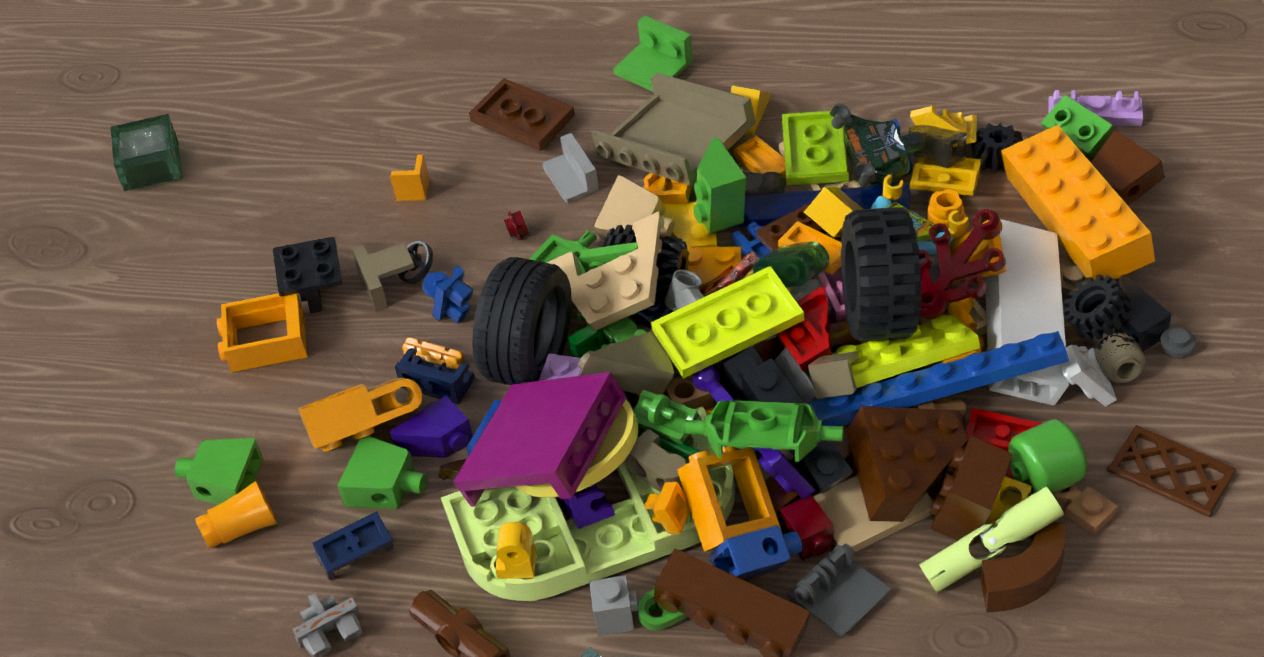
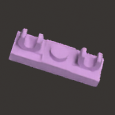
M1055 90L1053 96L1048 98V114L1063 98V96H1060L1059 90ZM1076 90L1071 91V97L1069 98L1113 126H1142V98H1140L1138 91H1134L1133 98L1122 97V91H1118L1116 97L1097 95L1077 97Z

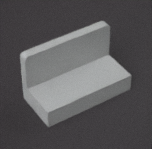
M572 133L560 137L563 155L545 161L542 165L564 202L570 203L598 192L599 186L596 169Z

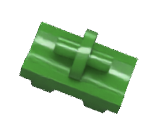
M644 389L633 410L638 421V427L645 430L650 429L654 433L682 445L687 443L691 434L683 435L684 419L697 420L699 417L697 410L674 402L663 394L656 395Z

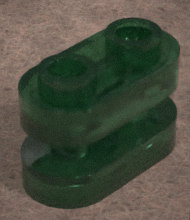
M815 241L782 245L770 254L758 259L754 264L753 274L771 266L785 287L800 286L827 269L829 255L825 247Z

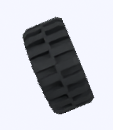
M902 208L853 210L845 216V221L843 222L841 276L844 307L847 314V323L850 326V333L861 342L908 339L918 329L922 293L919 246L916 240L917 234L913 227L912 217H910L909 212Z

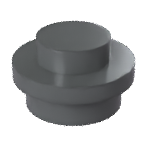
M1173 327L1162 333L1160 345L1168 357L1183 359L1195 349L1196 339L1189 330Z

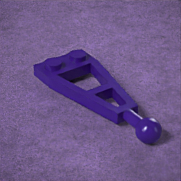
M708 366L693 374L692 380L695 387L700 391H709L717 403L725 400L735 401L719 383L720 376L715 367ZM756 448L763 456L758 462L772 477L779 473L775 479L788 493L795 490L805 500L815 491L780 450Z

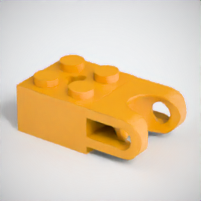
M395 378L369 389L366 388V385L359 384L301 406L298 410L314 449L320 447L323 452L343 445L341 439L352 435L356 440L375 433L374 426L412 412L421 404L422 392L419 385L413 380ZM401 387H405L408 391V397L405 402L398 403L395 393Z

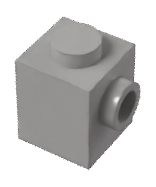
M626 575L589 581L598 636L634 631L632 612L639 609L636 589L628 590Z

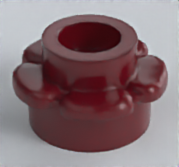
M519 210L512 214L511 211L508 212L509 218L505 219L504 222L510 237L517 235L518 240H521V236L529 234L521 211Z

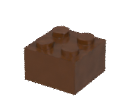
M973 436L969 439L965 449L958 446L951 464L947 466L941 479L940 485L942 487L940 493H937L929 513L935 515L930 529L958 541L983 526L994 507L1012 453ZM974 537V538L972 539V541L970 542L969 546L972 545V543H973V541L975 540L976 537Z

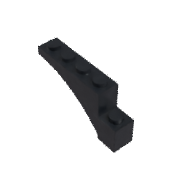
M753 346L723 364L724 379L740 401L804 404L773 359L770 358L763 362ZM821 440V442H817V446L799 461L822 494L851 476L853 471L832 441ZM788 449L795 457V450Z

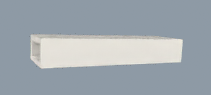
M1000 219L1002 222L1000 239L1003 255L1006 259V272L985 277V284L987 286L985 294L988 351L1000 348L1005 344L1018 343L1035 338L1040 334L1059 331L1066 348L1057 233ZM1064 363L991 383L989 384V391L1055 406L1069 386V382L1062 372L1061 368L1064 366Z

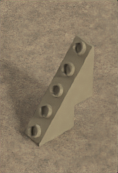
M652 330L638 336L633 335L629 339L616 344L611 343L597 351H589L578 362V367L581 369L578 376L611 372L623 391L641 394L643 389L656 395L663 394L671 379L681 375Z

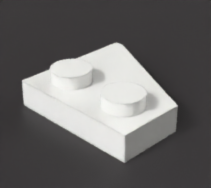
M1068 346L1066 351L1069 362H1065L1061 368L1067 381L1072 385L1077 384L1080 386L1089 399L1095 398L1105 407L1116 401L1117 398L1111 383L1102 372V369H1100L1095 358L1096 348L1087 350L1085 346Z

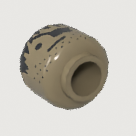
M1110 334L1102 339L1096 347L1095 358L1109 381L1114 383L1133 381L1140 376L1145 368V355L1138 342L1129 334Z

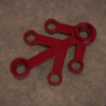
M983 209L975 215L973 219L974 229L953 258L949 244L951 233L947 226L938 223L929 229V237L936 246L941 275L933 284L929 270L932 266V259L926 250L920 249L919 260L925 258V261L921 263L920 279L922 293L919 316L926 319L938 318L944 313L946 304L970 297L980 298L986 293L987 286L983 278L976 274L986 271L997 272L1003 269L1006 259L1002 251L998 248H991L984 253L983 258L968 262V260L983 239H993L1001 233L1002 222L995 211ZM944 232L943 236L936 238L938 233ZM999 257L996 262L990 263L992 258ZM968 277L964 281V286L948 289L953 281ZM974 284H980L977 289H970ZM933 299L930 303H925L926 301Z

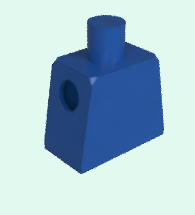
M778 525L728 538L709 555L714 567L747 581L778 570L790 561V555L802 551V543L797 532L793 531L782 535Z

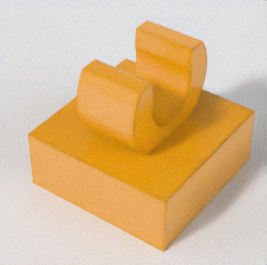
M665 482L660 494H650L644 505L645 509H653L654 515L652 520L661 523L668 534H681L690 508L685 493L678 482Z

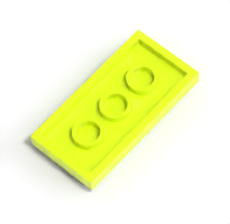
M769 266L651 322V326L655 336L684 379L804 321V312L772 267Z
M941 315L938 318L932 319L929 323L917 325V331L908 339L868 341L857 346L845 345L838 348L832 355L858 351L859 359L851 364L855 385L858 388L979 349L980 342L978 335L953 315Z

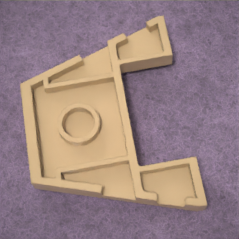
M659 212L632 223L638 249L619 256L617 259L591 269L584 274H581L578 258L572 251L547 262L558 265L566 273L570 282L572 301L595 331L654 305L659 271L656 266L657 254L661 252L662 241L659 239L660 230L664 229L665 223L664 218Z

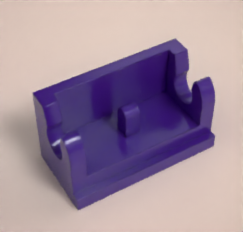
M596 483L575 492L573 498L560 499L578 529L615 515L612 505L604 497L605 493L603 490L598 489Z

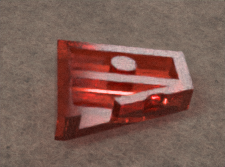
M753 250L749 251L735 267L732 265L719 276L707 283L700 292L706 297L742 280L761 259Z

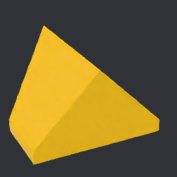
M935 106L911 111V119L932 152L976 142L977 115L964 117L963 112L949 113L948 109H943L942 116L936 113Z

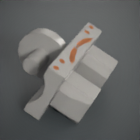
M315 593L308 596L311 607L300 612L305 623L292 629L299 647L304 646L312 657H321L332 650L325 634L336 628L344 642L351 641L362 634L358 620L357 605L352 597L337 605L332 595L319 601Z

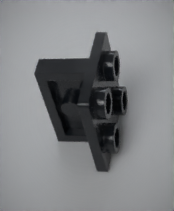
M335 237L273 248L279 296L299 293L301 302H308L310 313L323 311L320 289L342 285Z

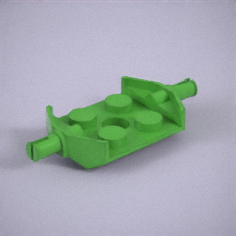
M719 401L712 413L706 415L705 420L684 419L682 427L683 435L694 434L708 437V441L718 458H722L723 446L771 448L777 450L794 449L795 461L799 462L817 446V442H821V440L843 442L844 426H822V420H818L812 405L803 403Z

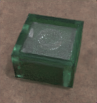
M169 114L111 127L114 168L124 191L183 178L178 138Z

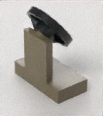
M414 241L407 247L405 243L370 255H368L364 245L352 249L357 269L376 312L388 308L380 279L398 274L399 278L404 282L415 284L427 275L433 262L432 248L423 241ZM418 246H424L426 249L425 263L422 262L421 255L417 253ZM422 267V270L415 277L410 279L405 277L409 270L415 271Z

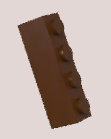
M678 549L673 550L654 587V601L658 602L659 606L671 613L679 611L690 617L696 625L705 629L713 628L722 632L733 643L738 645L747 644L759 650L764 657H792L807 628L811 612Z

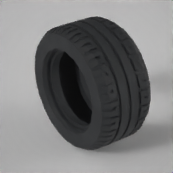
M509 257L498 263L490 272L479 297L472 337L474 362L478 371L485 379L505 385L539 381L548 354L562 355L569 331L572 298L569 279L558 265L519 257Z

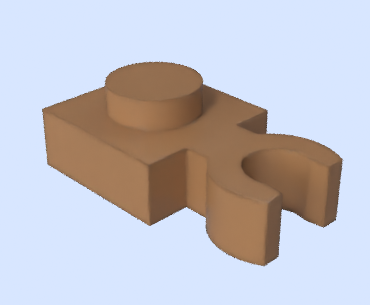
M1075 484L1064 489L1067 491L1066 493L1057 492L1053 494L1060 506H1067L1065 516L1094 536L1117 514L1118 505L1089 486L1081 492Z

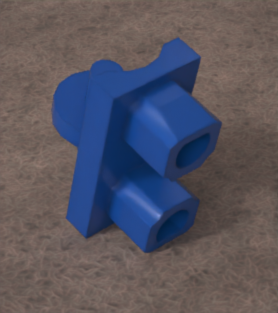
M458 266L453 269L451 278L442 272H432L424 278V292L429 297L435 298L432 316L439 321L447 315L456 323H460L470 312L471 305L467 302L472 297L474 289L463 282L464 270Z

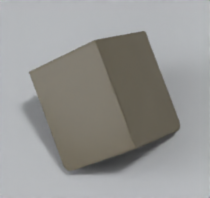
M858 351L821 356L808 365L816 399L848 395L856 391L851 364L859 359Z

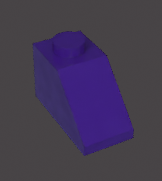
M444 396L390 430L393 444L408 450L411 456L447 458L456 451L465 448L473 437L468 418L447 396Z

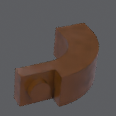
M1053 521L1032 534V544L1017 556L982 561L980 582L987 613L1023 607L1040 598L1052 587L1062 568L1066 542L1065 522Z

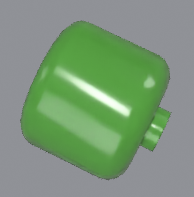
M1048 420L1017 434L1012 438L1008 446V452L1012 453L1010 459L1011 473L1015 480L1031 485L1032 494L1044 487H1047L1052 494H1055L1081 482L1087 474V458L1081 441L1076 433L1061 420Z

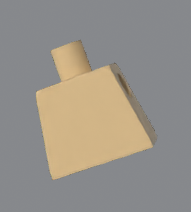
M618 175L596 220L594 229L600 239L605 240L610 229H616L618 225H622L625 229L626 225H632L636 221L659 212L665 222L664 229L660 230V235L671 236L675 220L663 216L665 207L658 196Z

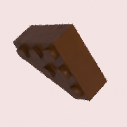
M861 406L846 432L869 521L903 522L946 470L947 466L951 464L958 446L962 448L968 440L959 410Z

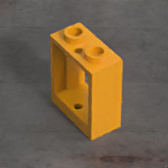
M279 293L221 304V318H217V328L223 341L218 342V351L221 361L227 360L231 373L308 358L304 310L298 294L279 296ZM286 320L287 336L238 345L237 329Z
M732 446L722 448V458H718L716 454L710 455L709 450L698 452L688 457L689 463L677 469L704 552L715 550L726 539L775 525H778L780 528L753 447L744 449ZM727 465L732 466L750 521L726 526L708 469Z

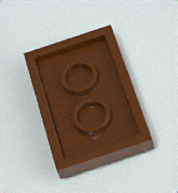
M503 78L469 112L470 121L541 151L575 116L574 106Z

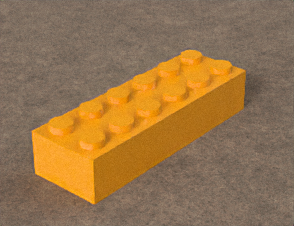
M1059 125L1001 150L1007 179L1050 232L1057 233L1058 243L1086 278L1092 277L1095 281L1097 275H1102L1104 278L1107 275L1114 280L1155 262L1151 232Z

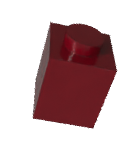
M811 494L805 500L802 498L780 509L782 532L786 534L795 531L801 539L802 551L798 555L802 561L812 556L822 555L830 547L834 546L833 524Z

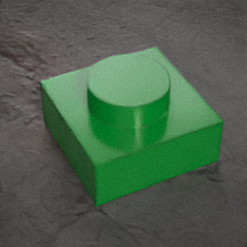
M590 325L579 329L568 338L571 356L581 358L589 351H597L605 344L603 329L595 331Z

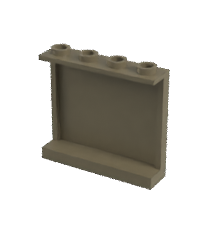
M657 73L650 79L654 92L651 98L612 133L607 134L593 130L591 134L599 157L691 185L697 180V168L713 138L718 137L728 150L756 124L750 98Z

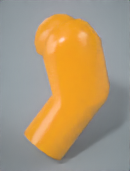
M970 297L950 303L948 307L949 315H953L974 332L977 328V323L971 317L970 312L974 306L975 298Z

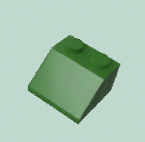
M718 137L713 138L697 168V182L694 183L696 205L693 207L694 215L698 223H703L709 234L744 223L746 176Z

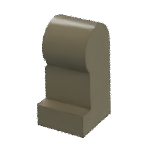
M650 429L646 430L636 439L631 452L626 457L628 470L657 491L661 492L665 482H678L683 490L677 469L686 465L684 458L677 454H669L663 450L659 435Z

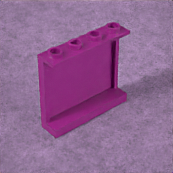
M611 372L512 384L453 482L471 507L476 506L485 489L545 483L551 484L560 499L573 498L627 397Z

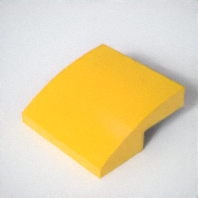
M919 152L910 181V189L935 192L951 189L960 195L973 196L981 170V159Z

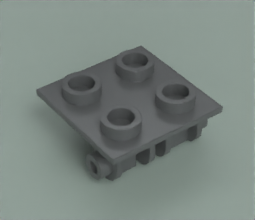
M848 544L843 546L837 545L831 553L822 559L817 566L787 593L788 597L804 609L811 611L810 614L842 638L892 591L889 586L853 561L852 557L855 555V551Z

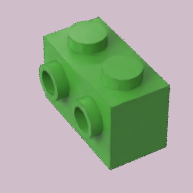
M1066 95L1063 96L1041 122L1044 130L1059 125L1090 162L1115 131L1111 123Z

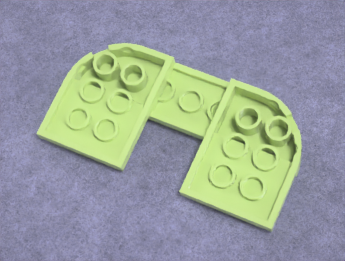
M703 406L694 409L699 414L697 420H705L707 413ZM691 434L687 443H685L700 451L709 450L710 455L716 454L708 441V437L704 435ZM626 459L617 467V470L629 493L630 499L612 505L615 513L614 516L580 529L577 528L572 519L565 521L555 497L531 496L521 492L515 486L485 489L475 507H471L460 491L441 497L444 510L469 575L487 592L509 600L537 601L588 584L589 581L599 580L672 554L674 549L683 550L701 541L691 511L681 534H668L661 523L652 520L654 515L653 509H645L644 505L650 494H660V491H657L631 473L627 468ZM731 465L708 469L725 521L730 515L735 501V483ZM507 522H520L530 528L537 551L534 578H497V545L501 525Z

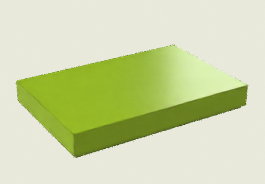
M831 111L782 114L787 186L849 182L844 125L840 129H835L832 126L831 121L834 117L830 115Z

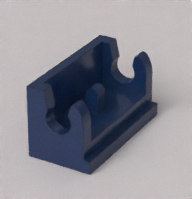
M409 348L401 361L395 365L397 377L413 380L419 385L424 395L437 399L447 396L453 403L459 405L475 379L474 372L468 371L470 365L462 363L455 370L424 361L421 357L415 356L417 349Z
M377 511L312 543L320 565L323 566L328 580L336 577L335 571L385 547L386 551L393 549V540Z

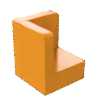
M424 154L417 155L414 170L391 172L390 179L396 201L426 200L430 178Z

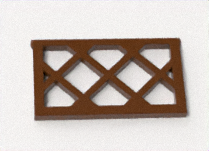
M1136 425L1112 463L1108 465L1107 471L1210 517L1214 507L1234 476L1236 468ZM1138 437L1154 443L1156 447L1138 450L1135 442ZM1175 452L1190 459L1191 463L1173 466L1168 453ZM1160 455L1166 468L1147 471L1142 458ZM1135 460L1140 473L1133 474L1119 466L1122 462ZM1209 467L1224 475L1220 480L1209 482L1203 468ZM1195 470L1201 483L1183 487L1177 474ZM1170 475L1175 489L1169 490L1153 483L1151 479ZM1205 491L1209 500L1206 505H1202L1189 499L1187 494Z

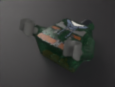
M836 104L830 112V115L834 117L831 121L832 126L835 129H840L844 125L846 128L844 129L846 148L855 167L852 175L859 177L858 184L863 187L865 193L877 187H883V182L887 175H892L890 186L893 187L910 170L908 153L923 149L922 139L918 131L901 136L896 123L893 121L881 122L863 119L851 114L849 108L844 104Z

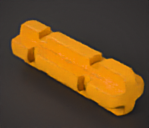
M408 337L402 346L404 354L409 348L417 349L415 356L421 357L422 360L444 366L446 363V367L455 370L458 369L460 364L464 363L465 359L462 351L452 348L447 351L448 347L427 341L420 343V339Z

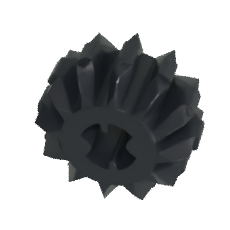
M1001 122L998 126L988 123L986 128H978L976 142L971 143L972 157L981 159L982 170L991 168L994 174L999 169L1005 171L1001 150L1023 141L1021 132L1015 131L1013 125L1004 127Z
M674 236L659 238L662 241L661 252L657 254L656 266L659 271L656 289H661L662 291H668L675 271L688 270L690 264L686 242Z

